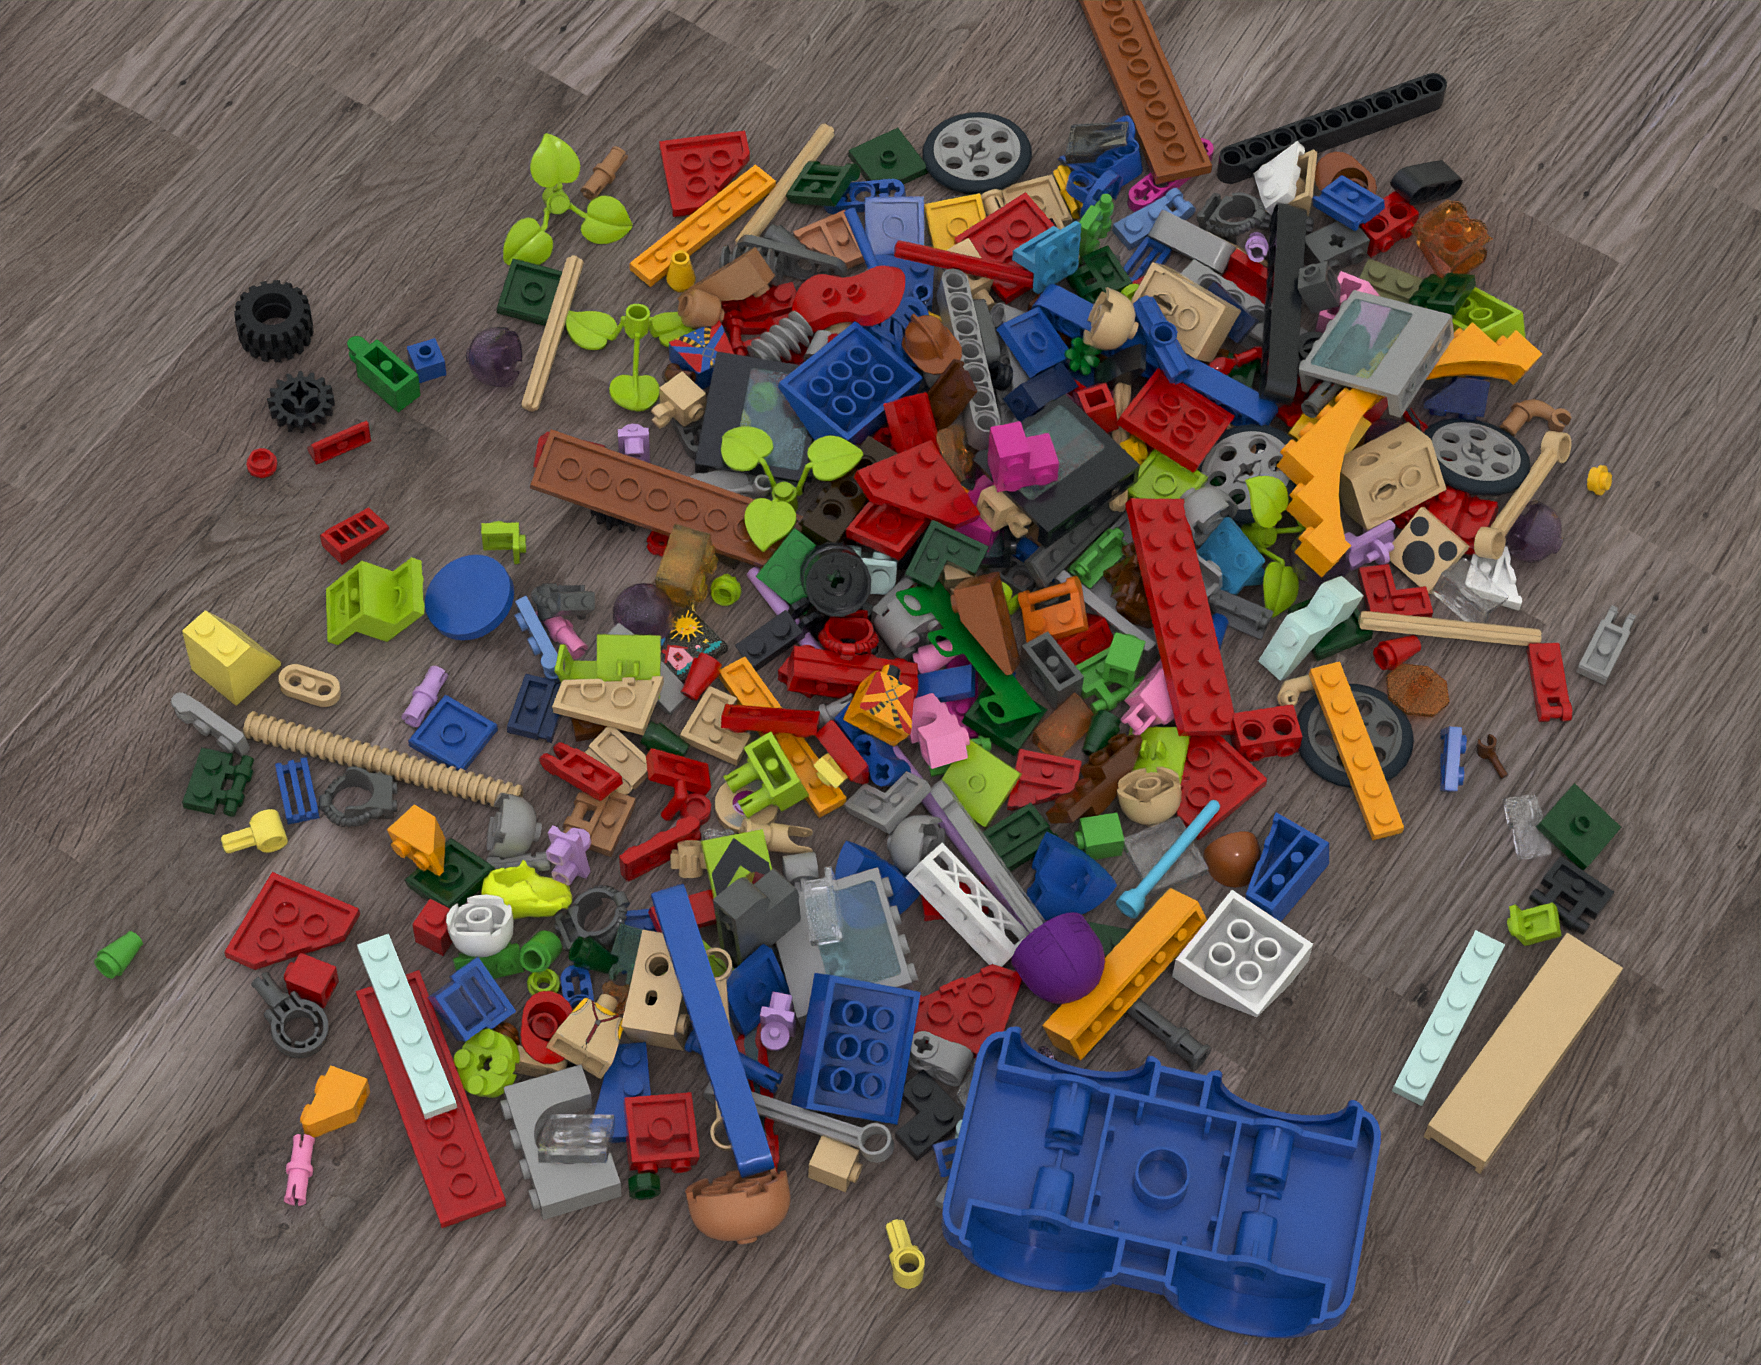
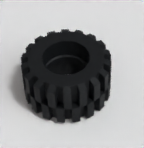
M273 280V283L267 284V281L260 282L261 286L256 287L253 285L249 287V293L243 292L240 295L241 301L236 302V311H234L238 337L243 349L246 352L250 351L251 356L254 358L260 356L262 361L269 362L270 359H274L275 362H281L282 358H287V360L293 359V354L295 353L300 355L304 351L303 346H309L311 342L310 337L313 336L314 332L307 296L302 294L300 288L296 287L293 289L291 283L285 282L284 285L280 284V280ZM271 318L286 319L275 325L263 324V322Z

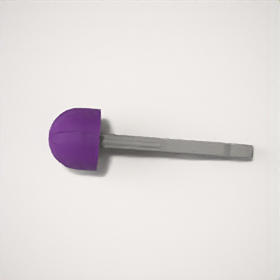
M940 779L931 787V795L1030 932L1018 945L1012 956V965L1027 987L1036 996L1047 1002L1055 1004L1070 1003L1089 994L1098 985L1105 964L1103 946L1095 932L1079 913H1066L1045 921L972 817L965 810L957 796Z

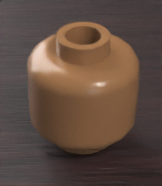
M695 289L682 296L678 305V315L686 327L697 330L701 327L714 326L718 320L722 323L724 309H722L721 300L718 296Z

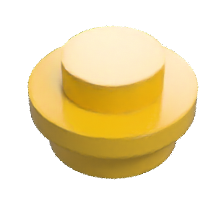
M1599 465L1598 468L1592 467L1587 478L1588 490L1593 491L1595 495L1601 496L1605 490L1610 489L1612 483V474L1608 472V468L1605 465Z

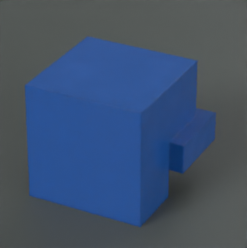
M475 957L450 975V982L427 997L457 1041H467L483 1028L493 1029L516 1012L479 957Z

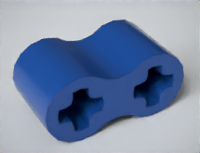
M869 734L859 735L854 740L853 746L866 761L870 777L876 785L892 787L906 771L911 773L909 764L905 760L899 759L893 751V746Z

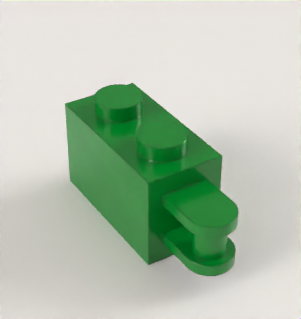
M353 336L348 340L349 358L356 364L357 377L395 411L399 413L421 396L418 374L378 339L371 344L361 336Z

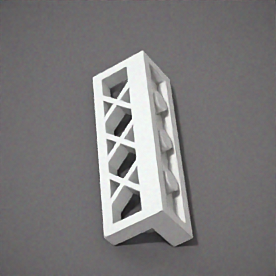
M943 843L928 854L905 877L989 965L994 964L1002 967L1012 958L1014 951L1022 940L1030 934ZM938 855L948 865L949 871L942 870L935 863L934 859ZM959 882L966 883L971 889V894L964 893L959 888ZM982 906L989 907L994 913V918L987 917L982 912ZM1004 929L1011 930L1020 941L1014 945L1006 937Z

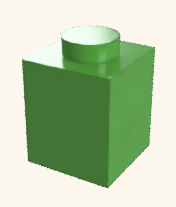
M1115 632L1104 663L1102 679L1132 688L1143 659L1146 641L1131 634Z
M1117 812L1080 818L1078 831H1074L1073 834L1075 847L1094 860L1122 856L1125 839Z

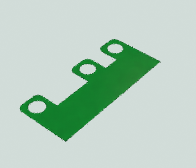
M940 581L936 583L933 591L924 586H917L896 592L897 599L909 614L920 616L932 613L944 629L927 634L928 639L938 652L944 657L964 654L995 693V695L979 700L981 707L993 722L1002 724L1042 712L1014 675H1005L960 620L959 613H954L951 595ZM911 595L919 601L921 609L913 610L908 607L904 602V596ZM943 636L947 638L953 646L952 651H945L940 648L936 643V637ZM995 702L1000 705L1004 710V717L994 716L988 710L987 704Z

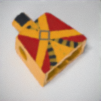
M885 665L882 668V672L875 671L860 683L843 720L894 747L911 734L914 691L911 687L899 682L901 670L898 667Z

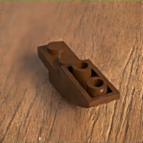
M1125 733L1117 734L1108 740L1109 744L1105 748L1091 754L1089 761L1080 768L1084 778L1075 783V788L1071 792L1057 798L1055 805L1046 812L1050 824L1073 823L1077 818L1100 815L1118 795L1119 780L1132 772L1143 741L1141 735L1126 736Z

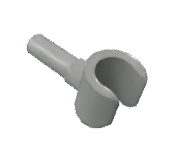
M761 474L755 478L753 484L727 488L726 490L737 494L752 493L756 498H765L771 487L762 488L759 486L765 485L769 480L767 475Z

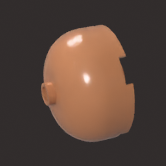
M776 1167L743 1179L740 1176L739 1170L728 1171L725 1176L715 1178L713 1183L709 1184L708 1179L704 1178L691 1184L685 1190L689 1213L694 1225L704 1235L712 1239L737 1241V1244L754 1242L758 1236L775 1229L786 1217L791 1202L787 1172L784 1170L777 1174Z

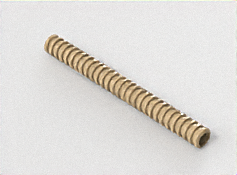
M255 711L248 714L244 723L243 734L246 739L253 737L254 741L260 742L263 740V743L267 745L272 742L274 747L281 745L282 749L285 750L289 748L293 752L300 750L303 755L310 753L311 757L319 756L321 760L329 758V762L335 763L338 761V764L343 766L347 763L348 767L357 766L367 769L369 773L380 771L385 775L394 776L397 781L404 779L405 783L410 784L414 782V785L418 787L423 784L426 789L433 787V790L436 792L441 789L444 794L452 792V795L455 797L461 795L465 800L470 797L473 802L481 800L483 805L490 803V806L493 807L498 794L501 792L523 798V788L519 784L514 787L512 782L504 784L503 780L498 779L494 781V778L490 776L485 779L483 774L475 776V773L469 771L467 774L461 768L456 771V767L450 766L447 768L446 764L443 763L438 766L436 761L428 763L425 758L418 760V757L414 755L409 758L407 753L399 755V752L393 750L392 753L388 748L380 750L378 745L371 747V744L367 742L362 745L360 740L352 742L351 738L346 737L343 739L338 734L333 737L331 732L324 734L323 730L320 729L315 732L312 727L305 729L304 725L299 724L296 726L291 721L286 724L284 719L277 721L273 716L268 719L267 715L261 714L258 716V713Z

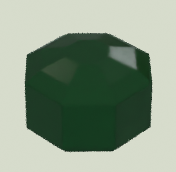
M650 1172L637 1173L628 1179L629 1197L633 1199H652L661 1193L660 1178L657 1174Z

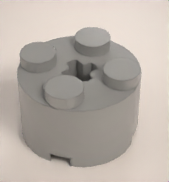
M911 595L904 596V602L908 607L913 610L921 609V605L915 597ZM897 598L887 605L890 611L884 617L879 613L873 621L874 629L892 653L906 661L913 657L912 654L917 652L916 649L924 644H932L927 636L929 632L943 628L932 613L912 616ZM942 636L936 637V643L942 638Z

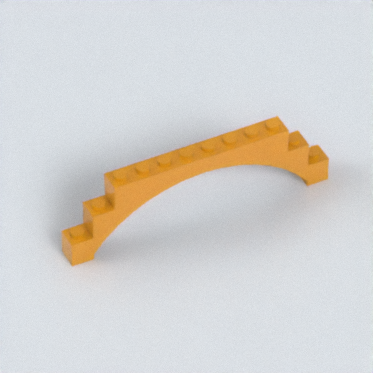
M1472 322L1464 331L1459 327L1454 332L1453 340L1426 380L1459 375L1486 376L1508 380L1514 386L1536 363L1542 353L1517 330L1508 338L1502 335L1494 342ZM1396 339L1388 346L1387 351L1390 350ZM1380 353L1369 365L1372 370L1369 373L1363 370L1357 377L1370 378L1385 356ZM1345 387L1334 399L1337 403L1333 407L1329 404L1326 405L1316 416L1319 421L1315 425L1310 421L1299 432L1298 436L1300 439L1297 442L1291 439L1280 451L1283 457L1276 465L1297 485L1289 494L1292 501L1286 510L1306 528L1298 538L1302 543L1294 553L1321 578L1351 547L1345 540L1339 504L1340 472L1345 450L1352 432L1361 417L1385 398V396L1355 388L1349 390Z

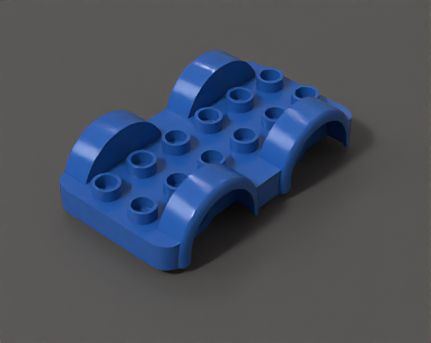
M1010 1027L1006 1031L995 1032L988 1036L981 1044L977 1054L943 1202L941 1224L943 1236L949 1245L959 1249L966 1259L975 1266L999 1278L1020 1285L1056 1292L1087 1293L1099 1291L1115 1284L1164 1295L1166 1300L1182 1314L1221 1330L1262 1338L1304 1337L1318 1330H1331L1338 1326L1345 1317L1351 1303L1381 1144V1131L1375 1117L1365 1111L1363 1106L1355 1100H1350L1344 1109L1325 1115H1298L1279 1112L1247 1102L1230 1092L1223 1084L1222 1072L1218 1070L1211 1071L1207 1075L1161 1066V1062L1154 1056H1148L1142 1066L1128 1071L1106 1072L1078 1068L1055 1061L1035 1051L1024 1041L1020 1027Z

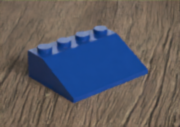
M855 321L781 380L778 388L814 441L824 436H837L856 445V443L861 444L868 435L871 436L887 422L883 404L901 397L915 395L923 377Z
M814 973L791 1104L805 1109L898 1125L921 992L840 976Z

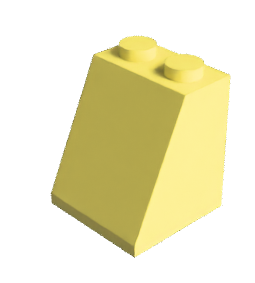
M206 610L182 630L191 669L236 706L281 666V662L237 626Z

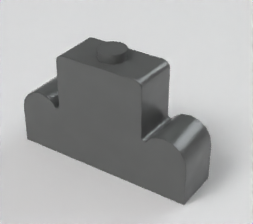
M775 869L769 871L755 884L746 877L739 878L713 899L720 948L730 955L734 969L762 944L772 948L776 956L777 949L773 944L801 920L798 890Z

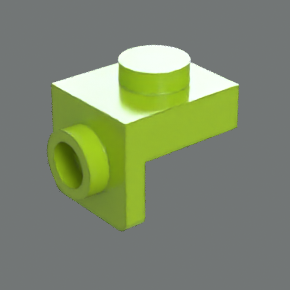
M494 521L491 523H481L483 550H513L514 564H520V553H526V534L520 535L519 522L504 523L502 521Z
M1553 902L1523 911L1516 904L1509 906L1511 916L1507 918L1509 932L1524 946L1562 936L1558 909Z

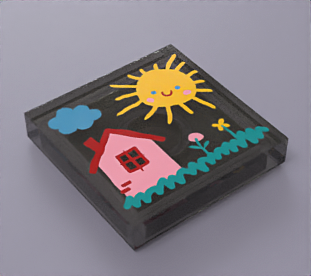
M688 605L647 634L661 635V661L683 684H685L693 658H697L700 652L717 660L728 651V645Z

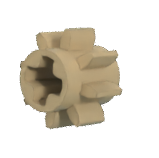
M697 840L679 842L677 844L678 850L673 849L672 854H670L671 869H679V876L682 878L702 876L703 869H707L701 842Z

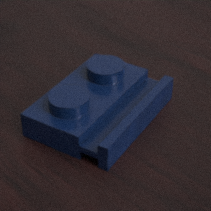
M525 674L507 724V733L535 740L541 738L547 740L548 743H552L561 718L560 714L553 713L552 705L561 684L556 683L555 680Z

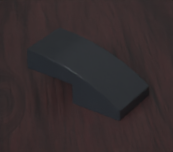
M1138 344L1115 353L1100 363L1094 369V385L1106 383L1109 391L1119 382L1131 385L1146 370V345Z

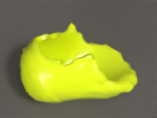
M522 860L517 867L499 868L490 871L487 878L483 879L481 895L499 896L503 899L505 905H510L513 920L525 917L554 916L562 908L568 909L573 898L568 885L555 881L550 877L539 876L535 872V868H530L525 860Z

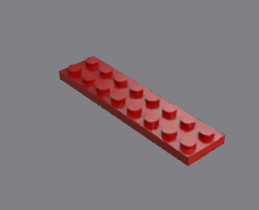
M1131 498L1125 503L1178 736L1233 735L1235 732L1233 704L1191 527L1185 516L1184 499Z
M418 970L405 976L456 1100V1109L425 1120L373 987L370 986L358 990L356 995L442 1229L506 1206V1200L436 1013L427 998L429 995L421 973Z

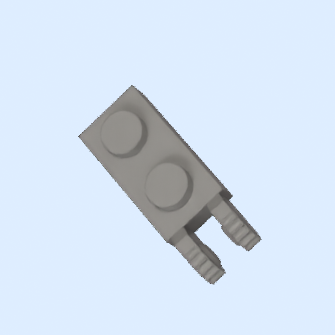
M1613 605L1610 607L1605 619L1601 620L1576 670L1577 673L1603 685L1606 684L1628 640L1630 629L1636 618V615L1629 613L1623 622L1622 628L1612 624L1618 614V607Z
M179 692L173 695L170 701L177 717L184 723H193L196 730L206 737L209 734L217 739V744L228 753L234 751L241 757L248 753L250 746L241 731L199 701H196L189 695L187 696L186 693Z

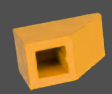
M414 804L387 829L393 841L391 847L401 858L407 856L413 860L421 870L426 871L428 869L440 876L444 872L445 836L436 817Z
M330 1065L326 1075H321L316 1083L314 1090L316 1095L312 1104H306L302 1111L300 1123H302L304 1134L315 1138L356 1122L370 1094L368 1079Z

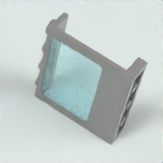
M1353 290L1348 299L1342 302L1339 312L1334 319L1328 322L1321 338L1314 342L1312 351L1307 358L1299 364L1298 377H1300L1302 391L1308 392L1318 378L1387 397L1389 415L1401 418L1454 338L1452 315Z
M878 867L798 892L800 896L801 920L776 941L790 995L793 998L792 1002L802 1030L805 1029L814 973L840 976L897 988L907 987V990L915 991L913 983L919 982L914 963L907 964L905 954L911 953L905 934L899 935L897 925L902 924L897 905L890 906L888 897L894 895L889 878H882Z

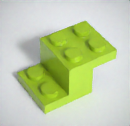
M411 557L394 571L361 561L327 587V642L339 645L355 632L388 642L424 615L422 561Z

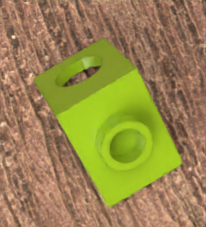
M560 644L555 673L561 683L563 680L597 679V661H574L566 645ZM564 660H565V671L563 670V661H564Z

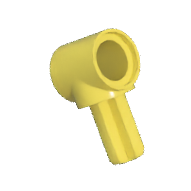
M273 809L256 813L249 822L250 827L221 837L224 851L228 854L255 845L258 850L269 853L280 850L288 842L279 813Z
M898 1219L892 1220L886 1224L885 1228L893 1251L889 1255L893 1268V1279L900 1287L911 1289L918 1286L923 1279L925 1259L918 1246L912 1245L905 1222ZM910 1263L915 1265L917 1270L905 1272L900 1266Z

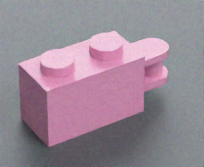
M1161 659L1124 700L1130 706V709L1123 715L1121 721L1123 724L1128 723L1134 735L1142 734L1148 727L1161 723L1166 725L1174 719Z

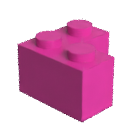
M1021 421L990 427L987 462L997 492H1012L1022 487L1046 485L1052 481H1057L1059 461L1049 433L1026 437Z

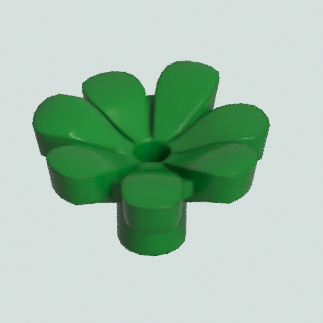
M1080 337L1074 338L1071 341L1072 347L1065 350L1064 353L1066 358L1071 359L1069 368L1073 372L1079 369L1081 374L1089 375L1091 372L1090 366L1096 368L1099 365L1100 360L1095 355L1100 354L1102 350L1086 345L1083 342V337L1082 339Z

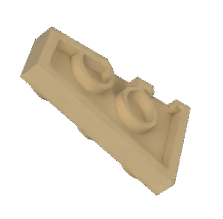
M652 676V680H635L634 677L622 678V681L604 682L601 678L563 680L552 705L553 713L644 735L664 685L663 676Z

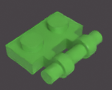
M1102 194L1095 206L1091 205L1079 221L1081 223V241L1079 246L1080 258L1078 261L1081 265H1083L1082 256L1098 250L1100 246L1098 238H1105L1111 229L1112 221L1110 216L1113 214L1114 204L1109 194Z
M1110 647L1076 665L1077 669L1084 676L1081 694L1083 699L1085 700L1094 694L1099 699L1090 704L1091 711L1095 715L1099 710L1110 712L1117 708V704L1125 700L1144 678V676L1135 679L1132 688L1121 685V688L1111 693L1107 687L1115 682L1102 679L1104 663Z

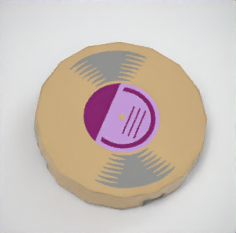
M756 779L734 794L727 781L719 788L715 797V815L720 825L728 832L733 834L740 832L743 819L748 818L741 809L738 800L762 788V780ZM771 804L749 818L751 823L769 825L771 822L774 823L778 813V806Z

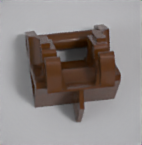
M1132 555L1125 559L1118 578L1111 579L1110 583L1113 591L1110 597L1117 601L1115 606L1117 612L1131 624L1148 629L1153 628L1137 555Z

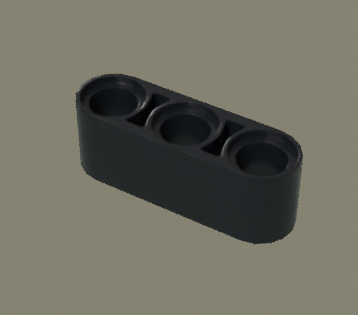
M1437 160L1402 168L1394 175L1390 186L1413 206L1451 197L1459 190L1463 180L1443 160Z

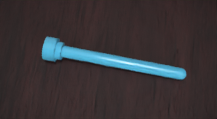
M1209 801L1135 889L1132 888L1129 891H1124L1117 899L1116 905L1123 914L1133 919L1137 918L1145 908L1144 903L1146 902L1145 897L1219 811L1220 804L1218 801Z

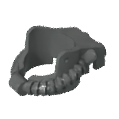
M1242 192L1232 193V197L1225 195L1223 200H1221L1220 194L1213 193L1206 200L1202 210L1197 213V221L1201 229L1236 245V236L1250 231V228L1253 229L1255 225H1261L1267 214L1263 202L1249 194ZM1233 217H1245V218H1247V219H1245V220H1243V221H1240V222H1228V221H1226V220H1228V219H1230V218H1233Z
M543 583L531 592V598L537 604L540 621L565 615H577L579 620H584L587 614L595 610V592L585 591V585L562 586L559 584L557 586L556 583Z
M348 767L343 776H338L337 780L334 779L332 784L328 785V789L324 792L325 794L319 797V810L323 811L332 823L342 827H355L368 823L370 819H378L382 814H385V819L394 818V812H397V800H394V794L398 793L397 782L393 781V776L384 775L380 771L369 773L360 767ZM359 787L370 791L372 797L367 803L360 806H347L345 813L338 811L332 804V799L335 798L336 794L345 788Z
M596 885L593 889L589 888L588 891L580 894L574 902L575 905L568 908L566 915H563L561 912L554 916L556 920L554 927L558 934H562L563 940L561 943L566 951H570L573 942L580 936L584 938L589 936L603 947H609L618 942V933L622 932V926H625L624 921L627 919L626 908L630 903L624 891L619 892V890L614 889L612 886L609 887V885H599V887ZM601 898L613 900L617 908L612 922L602 930L585 931L584 923L586 916L590 911L603 904Z

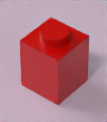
M429 899L412 924L415 942L444 956L453 943L446 923L447 914L450 909Z
M303 953L298 955L295 963H289L284 974L289 995L296 991L302 999L312 1001L321 1008H325L339 982L336 966Z

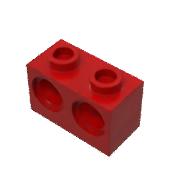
M1396 191L1383 198L1385 202L1384 210L1366 224L1361 223L1359 225L1370 239L1367 254L1371 258L1380 252L1388 251L1394 243L1402 238H1409L1417 229L1419 212Z
M1293 704L1233 713L1235 732L1233 735H1230L1232 745L1247 761L1256 762L1265 757L1277 755L1279 757H1288L1299 752L1298 749L1300 748L1303 736ZM1281 731L1286 733L1287 735H1280L1276 732ZM1245 736H1252L1256 740H1249Z

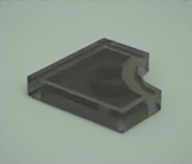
M1129 122L1071 125L1065 153L1066 164L1093 163L1105 151L1115 147L1127 146L1130 131Z

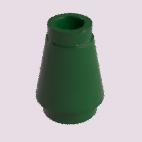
M1099 710L1096 715H1092L1081 751L1089 757L1094 752L1105 748L1109 744L1108 740L1120 732V719L1105 710Z
M653 721L647 727L640 744L646 746L647 751L653 748L685 757L690 747V744L686 743L661 722L657 724Z
M589 936L586 938L578 937L573 942L569 951V960L574 962L575 967L613 975L620 964L619 957Z

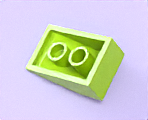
M1474 287L1455 316L1452 315L1454 332L1459 327L1464 331L1473 322L1494 342L1502 335L1508 338L1515 330L1525 338L1523 312L1477 287Z

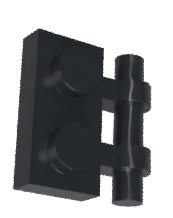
M1560 856L1541 881V884L1550 891L1545 895L1535 888L1529 899L1539 906L1553 902L1557 906L1559 919L1563 921L1562 925L1569 930L1575 929L1584 935L1590 924L1580 917L1585 913L1595 920L1613 897L1614 891ZM1560 896L1572 904L1574 908L1569 911L1557 903L1556 900Z

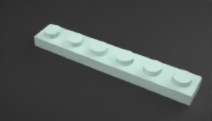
M1475 930L1402 1069L1392 1092L1423 1106L1505 944Z
M389 934L358 944L359 954L425 1120L456 1109V1100Z

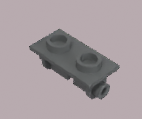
M1221 589L1215 595L1211 594L1208 600L1211 616L1215 613L1222 614L1228 619L1229 627L1262 640L1274 613L1272 610Z

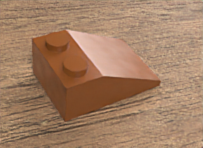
M999 571L962 579L953 590L954 594L951 595V605L954 613H959L961 622L1005 675L1013 674L1020 664V655Z

